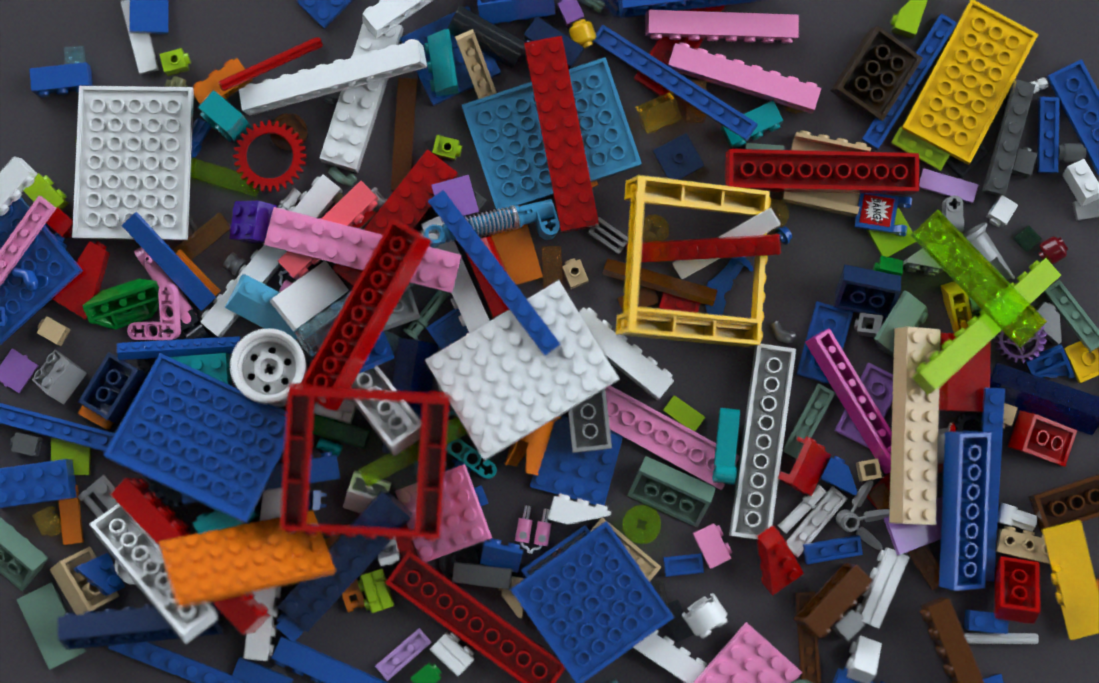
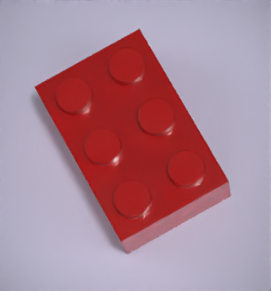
M1000 556L995 567V618L1034 624L1040 613L1039 562Z

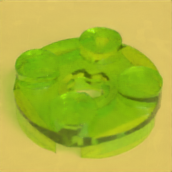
M634 506L626 512L623 518V531L625 535L636 543L646 544L653 541L661 529L659 514L648 506ZM639 519L647 521L644 530L636 526Z

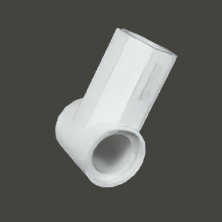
M1001 503L998 511V523L1033 532L1037 523V516L1018 510L1017 507Z

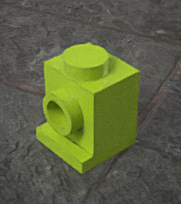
M436 135L432 153L439 158L456 161V157L461 155L462 146L459 145V140ZM446 144L451 145V149L445 150L444 146Z

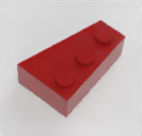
M773 525L757 535L758 554L761 557L760 569L763 576L761 581L773 596L802 576L804 572L785 539Z

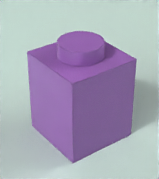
M577 0L559 1L557 9L567 28L572 27V23L584 19V14Z

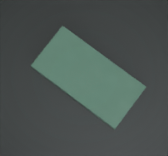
M53 582L17 599L49 670L86 652L85 648L66 650L58 640V617L64 616L68 612Z

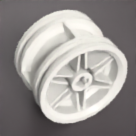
M261 329L246 335L235 347L230 363L233 381L243 395L255 402L271 404L278 408L287 405L288 386L290 383H301L308 369L303 351L298 342L287 333L276 329ZM271 347L276 349L274 354L269 353ZM257 355L258 359L256 361H252L251 356ZM290 359L292 363L287 366L284 364V361ZM268 367L274 369L272 375L265 373L268 371ZM254 374L255 379L249 380L248 375ZM282 378H288L289 383L287 385L282 384ZM266 385L271 387L269 392L263 390Z

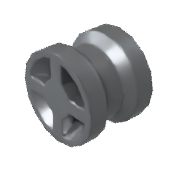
M232 252L225 260L223 268L232 271V274L237 276L240 268L246 264V260L238 258L237 254Z

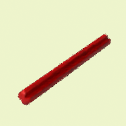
M315 37L218 82L220 89L226 91L323 46L322 40L319 37Z

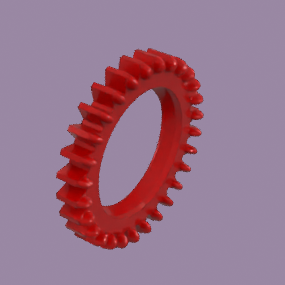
M268 120L267 126L264 125L263 121H260L259 128L254 123L253 131L247 127L248 135L241 133L243 141L237 140L236 142L240 147H234V151L239 154L233 155V158L238 160L234 163V166L240 167L236 170L237 173H243L240 177L242 181L248 179L246 182L248 186L254 183V190L261 186V192H264L266 187H268L269 193H272L273 187L276 188L277 192H280L281 185L286 190L287 182L293 186L292 178L299 180L297 172L303 173L304 171L300 166H306V162L301 159L307 158V155L302 153L306 150L305 146H300L304 143L303 140H297L299 137L298 132L292 134L294 131L292 127L286 130V123L279 127V121H276L274 126H272L271 120ZM267 133L277 134L285 138L293 152V159L289 169L276 178L258 176L251 170L247 162V150L250 143L256 137Z

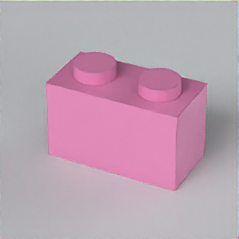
M712 523L692 533L710 569L731 559L730 554L732 550L728 543L724 544L721 538L724 534L719 525L715 526Z

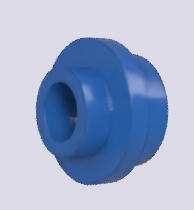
M778 227L775 233L780 234V243L787 245L792 239V234L787 227Z

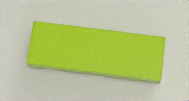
M900 126L891 143L908 153H919L920 160L941 171L951 154L906 132Z

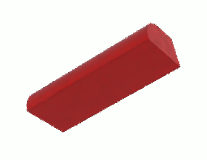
M492 236L482 238L481 240L506 271ZM466 253L493 318L508 311L509 308Z

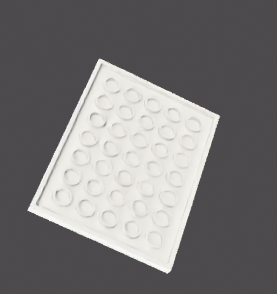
M79 86L72 238L134 240L121 225L137 212L163 240H188L193 87Z
M559 280L527 299L561 344L548 355H543L512 312L508 310L425 360L443 391L449 392L451 405L484 460L619 380Z

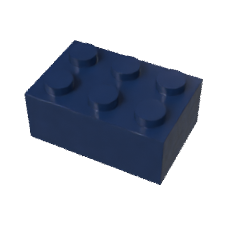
M844 264L835 291L834 308L882 315L884 318H887L899 298L901 276Z
M108 352L78 402L105 419L119 424L148 374L125 360H118L116 355Z

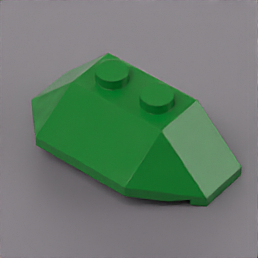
M135 279L100 291L83 304L82 307L90 323L116 330L131 323L153 317L159 307V286L155 280Z

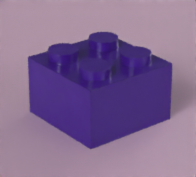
M235 201L229 239L245 243H265L272 212L277 205L262 201Z

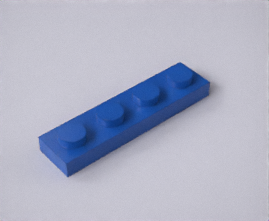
M1060 97L1039 98L1037 173H1058Z

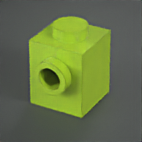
M182 48L159 54L163 70L167 76L190 70L188 64H191L189 54L185 53Z

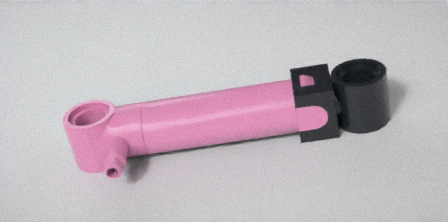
M142 247L134 251L135 255L145 267L151 279L157 281L159 288L170 283L178 288L181 329L184 331L187 339L210 338V334L200 322L199 316L193 310L181 289ZM166 290V294L171 295V291Z

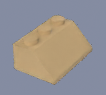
M91 547L58 562L50 569L76 615L84 614L86 611H96L119 597L117 592L108 596L103 595L97 587L87 582L88 579L80 572L77 574L74 571L75 567L97 558Z

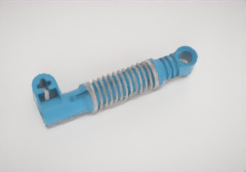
M551 199L523 206L512 205L509 208L506 206L505 209L503 207L501 210L498 208L497 212L495 209L493 213L490 210L489 214L486 211L485 215L481 212V215L477 213L476 216L474 214L472 217L469 215L468 218L465 216V219L480 238L482 236H490L491 234L494 235L495 233L498 234L499 232L503 233V231L507 232V230L511 231V229H519L525 224L535 222L539 236L544 240H551L560 228L556 210ZM550 218H551V220H550V222L548 223V225H547V221L541 222L542 220H546V219H550ZM445 224L442 226L430 225L424 233V236L432 240L429 246L432 248L445 244V242L449 243L456 240ZM435 233L438 236V239H431L429 237V234Z

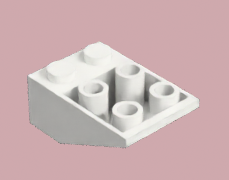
M559 494L558 497L554 496L548 519L570 524L610 516L611 512L607 511V506L596 504L595 507L588 505L589 501L577 499V502L570 501V496Z

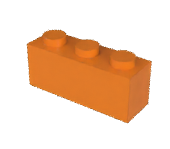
M238 58L228 60L219 71L214 70L208 75L209 78L204 81H198L193 85L194 96L200 105L213 90L222 98L227 99L253 81V79H250L226 91L220 89L218 83L220 80L245 70Z

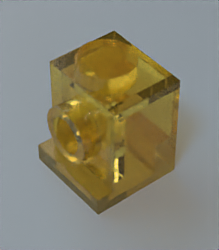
M49 506L32 515L42 536L49 535V537H53L60 533L59 529L61 527L59 524H61V520L56 513H53L56 510L55 506Z

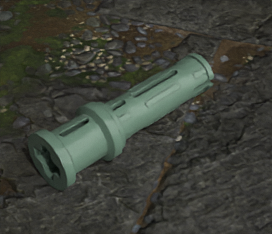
M438 290L419 314L420 318L413 320L403 331L417 341V336L424 328L428 327L427 322L450 294L446 291Z

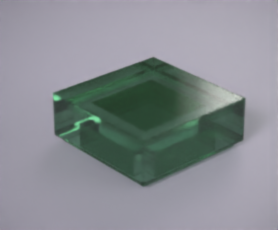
M1027 225L1013 239L1028 252L1042 238Z

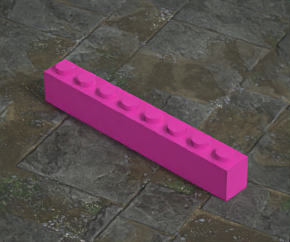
M830 328L805 341L873 456L875 459L878 458L879 466L884 474L890 473L892 431Z

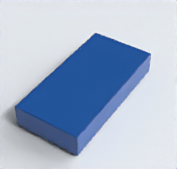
M702 553L663 557L665 577L704 573Z

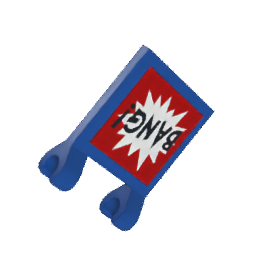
M860 193L859 212L856 216L855 228L893 233L902 237L906 236L907 226L894 225L897 205L903 208H910L912 198Z

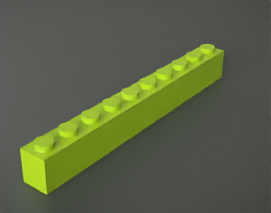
M1047 258L1041 262L1036 260L1029 266L1030 271L1028 273L1026 271L1021 273L1016 278L1018 280L1017 283L1014 284L1012 282L1004 289L1006 293L1003 295L1001 293L992 300L993 304L991 306L986 305L979 311L981 315L978 318L974 316L967 322L968 327L966 329L962 327L954 334L956 338L953 341L949 339L941 346L943 348L942 351L934 352L929 357L930 361L927 364L924 362L915 369L917 373L912 378L927 395L936 391L1061 276Z

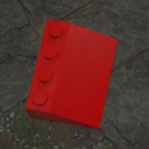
M940 333V351L943 350L941 346L949 339L953 341L956 338L954 336L955 333ZM991 340L939 387V411L983 412L984 387L990 388Z

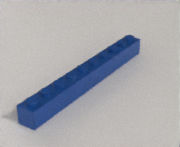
M240 336L117 343L118 360L158 358L160 353L168 357L218 353L233 354L235 347L240 342Z

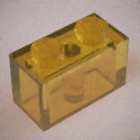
M670 92L635 107L641 126L646 133L656 132L659 128L673 125L682 119L676 99Z

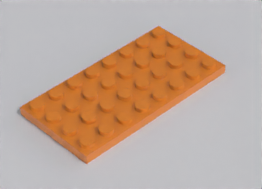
M308 511L307 523L318 524L314 511ZM281 517L161 541L159 542V549L176 606L180 608L335 574V567L322 532H317L315 535L305 534V531H297L294 534L285 533V530H280Z

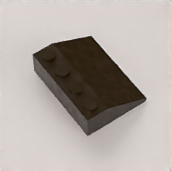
M875 26L870 28L830 91L850 105L883 121L923 58L884 29Z

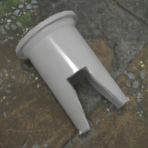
M986 222L958 236L948 244V247L956 249L984 295L988 296L997 291L992 273L1002 282L1011 278L1015 279V275H1013L987 234L986 227L988 224Z

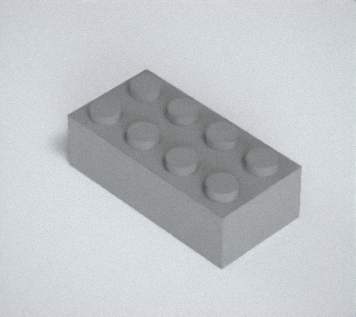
M603 389L568 410L573 453L612 448L606 390Z

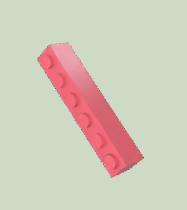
M360 181L321 219L350 227L354 223L357 225L363 220L365 212L368 210L372 211L378 205L377 201L379 198L364 182ZM287 251L278 262L293 278L297 279L307 274L309 271L307 268L312 264H317L321 259Z

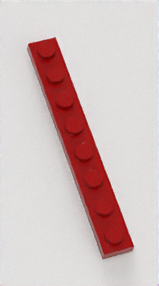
M780 234L642 242L640 263L780 255Z

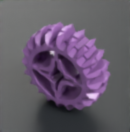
M1023 312L1022 316H1016L993 340L994 343H998L996 349H1002L1000 352L1001 356L1007 354V360L1014 357L1015 363L1018 361V358H1021L1022 363H1024L1026 357L1030 361L1033 360V355L1038 357L1039 351L1044 350L1043 345L1047 342L1044 338L1047 336V332L1043 331L1044 325H1039L1040 319L1033 321V314L1028 318L1026 317V312ZM1015 325L1014 332L1004 335L1009 327ZM1022 325H1025L1032 330H1025ZM1018 331H1019V334L1021 335V338H1023L1022 344H1021V340L1019 339V337H1017ZM1033 339H1036V342L1033 346H1031L1028 349H1025V344L1027 342H1031ZM1009 344L1016 345L1018 349L1011 347Z

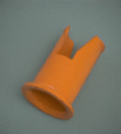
M556 417L511 444L504 464L517 467L526 453V473L539 475L538 472L554 424L558 419L561 420L562 417Z

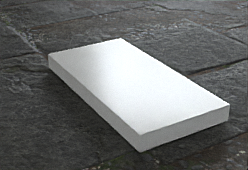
M324 261L273 297L270 302L291 329L295 331L349 290L329 264Z

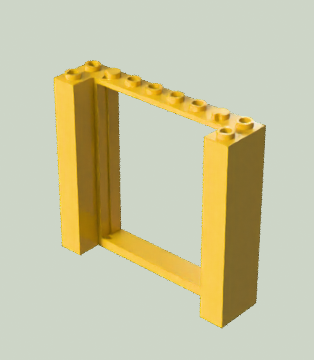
M641 175L627 180L625 200H629L631 203L623 314L617 315L616 335L738 347L760 345L763 339L761 326L764 320V312L762 310L765 301L764 284L767 278L765 273V265L768 260L767 255L755 256L751 319L637 307L644 203L756 216L770 207V191Z

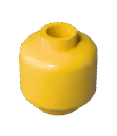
M585 19L572 23V27L569 29L571 39L584 48L593 45L592 41L596 39V33L592 23Z

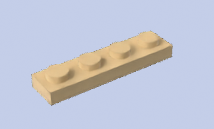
M473 29L455 36L478 99L496 94Z
M601 517L591 531L607 520ZM609 523L650 582L661 566Z

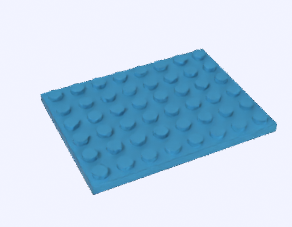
M606 57L569 69L591 182L641 166L642 163ZM532 82L462 105L496 210L498 208L501 210L502 207L505 209L506 206L509 208L512 205H524L554 195Z

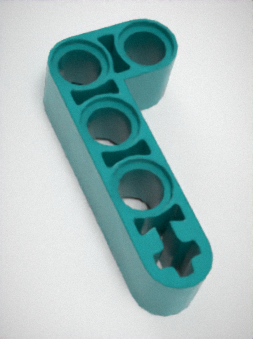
M720 407L713 483L731 485L735 483V459L740 419L739 409Z
M449 412L448 417L456 416L458 422L455 426L447 424L446 451L486 479L493 478L497 473L496 465L488 459L482 463L486 467L489 465L493 466L491 469L493 471L492 474L488 473L485 475V470L481 467L479 470L476 469L483 457L479 452L454 435L461 425V420L457 413ZM456 442L462 444V450L459 453H454L451 449L452 445ZM474 453L478 456V461L475 464L468 463L467 457L469 454Z

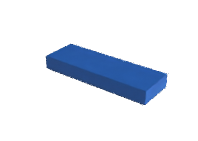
M854 535L803 544L805 564L863 555L861 536Z
M239 657L232 676L248 683L293 682V678L243 657Z

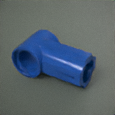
M199 118L195 120L192 127L191 158H195L202 148L201 143L212 128Z

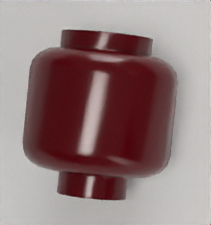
M1052 236L1040 244L1041 252L1038 254L1042 260L1047 258L1051 264H1056L1067 256L1066 251L1069 249L1061 237Z

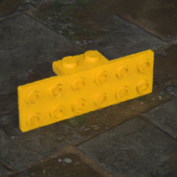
M1077 520L1043 529L1042 533L1053 573L1051 574V580L1053 585H1056L1057 592L1055 596L1058 604L1061 605L1068 638L1074 640L1098 634L1099 592L1081 521Z

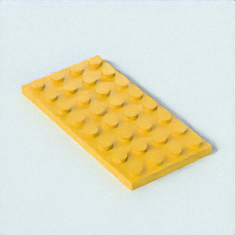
M970 0L901 129L969 165L1038 34L975 0Z

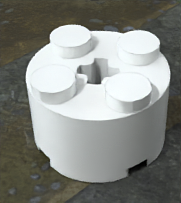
M713 593L710 594L711 598L709 599L704 596L687 608L689 612L687 614L683 612L682 617L696 636L700 635L701 638L709 635L711 629L715 626L720 627L727 622V612Z

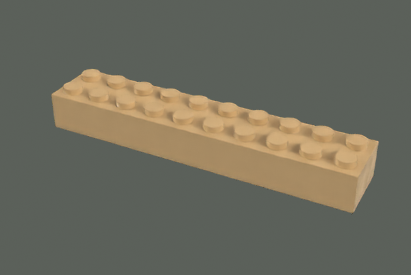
M901 327L894 330L889 523L936 525L939 388L927 395L912 377L917 373L915 369L924 362L927 364L930 361L929 357L934 352H940V329Z

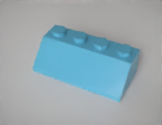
M246 274L241 275L225 305L226 309L265 329L283 331L295 340L309 322L307 321L297 330L293 331L270 302L280 292Z

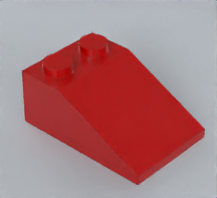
M1020 411L1008 447L1065 467L1077 430L1042 416Z

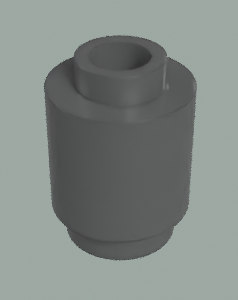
M1063 143L1059 145L1058 160H1061V162L1076 163L1086 158V148H1083L1082 144Z

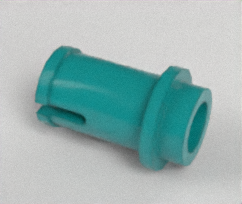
M320 437L317 444L318 449L326 452L332 451V455L336 454L337 456L340 455L343 447L340 445V442L335 443L323 437Z

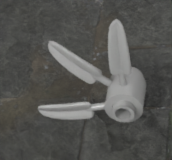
M868 480L858 490L856 496H854L852 500L854 506L851 511L847 509L841 510L836 516V523L847 532L857 530L856 535H860L864 542L877 550H882V544L864 527L859 528L861 520L872 522L890 516V509L864 512L862 517H858L854 513L857 507L862 506L873 486V480Z

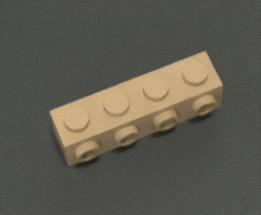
M1004 526V529H997L996 552L1050 564L1043 534L1040 538L1034 536L1035 532L1023 530V533L1015 532L1016 528Z

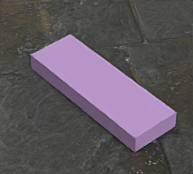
M922 169L919 188L948 197L956 195L968 203L974 202L978 184L928 169Z
M418 628L375 667L388 681L429 646L432 641L421 628Z

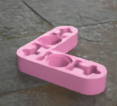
M165 284L159 288L160 322L139 321L131 323L127 328V333L131 339L172 340L180 336L179 292L174 284ZM166 290L171 291V295L166 294ZM167 307H171V308H172V310H173V315H172V317H169V316L167 315V313H166ZM152 326L157 328L156 336L152 335L150 331ZM135 328L144 329V332H135ZM169 328H170L171 330H173V333H171V332H165V333H164V330H165V329H169Z

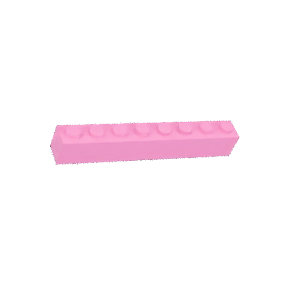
M648 10L646 12L645 36H651V39H662L663 36L669 37L670 40H680L681 37H688V40L692 41L700 40V38H707V41H718V38H726L725 41L735 42L737 39H744V42H755L758 39L763 40V43H773L774 40H781V43H793L799 34V15Z
M681 42L679 44L675 43L668 67L678 73L769 101L774 100L776 103L811 114L816 108L821 88L817 87L815 83H803L793 76L783 77L777 71L767 72L762 70L763 68L760 66L744 65V62L734 59L731 61L726 59L724 55H712L702 48L692 49L690 45Z

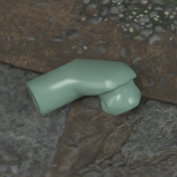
M335 166L331 167L328 171L337 182L346 186H353V183L357 181V178L352 173H349L346 177Z

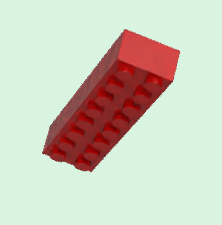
M427 149L364 230L383 235L392 218L416 230L433 209L428 203L434 197L432 185L458 177V172ZM336 264L333 267V271L353 287L363 271L341 264Z

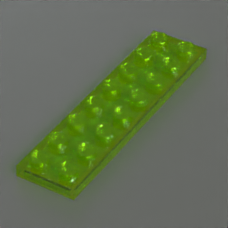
M938 209L910 235L1019 348L1024 346L1047 322Z

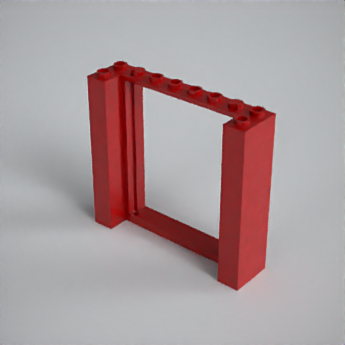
M290 383L287 400L280 530H285V533L289 534L305 531V534L308 535L325 532V535L328 536L345 533L347 537L365 534L364 537L376 538V535H384L386 539H396V536H403L406 540H416V537L424 538L425 541H436V538L440 539L449 392L429 391V393L322 387L311 386V384ZM315 396L423 403L415 529L307 523Z

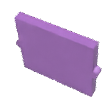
M12 348L0 365V381L4 383L5 387H10L20 394L39 365L28 359L27 355H22Z

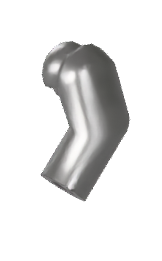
M779 321L770 324L778 341L788 344L796 340V333L794 331L782 330Z

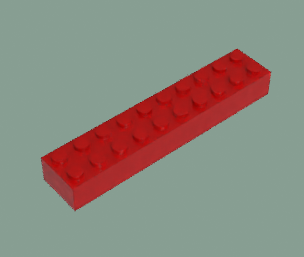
M562 36L526 42L524 47L561 233L599 226Z
M729 149L725 153V186L771 192L915 194L919 192V153Z
M393 218L391 219L301 383L311 384V386L351 388L432 240L405 223ZM315 396L314 401L325 409L338 411L345 398Z
M126 477L110 494L158 545L161 541L196 534H192L189 531L188 524L182 519L179 520L175 516L176 512L170 506H166L162 502V498L155 496L156 493L149 489V483L143 478ZM253 592L212 600L216 607L243 635L254 633L271 616L267 612L268 608L263 603H258L254 599L255 595Z
M410 550L385 582L522 683H556L566 669L560 659Z

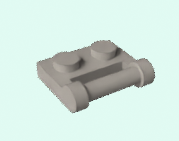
M103 474L78 495L79 500L84 501L97 518L104 513L91 499L90 495L93 492L108 510L118 504L110 495L116 489V486L106 474Z

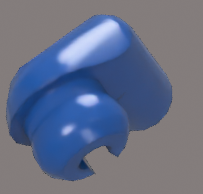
M14 268L13 277L22 278L28 290L34 291L37 289L38 280L33 271Z

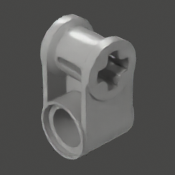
M950 196L942 202V232H963L964 230L963 200L959 196ZM952 202V204H955L956 207L953 208V206H949V203Z

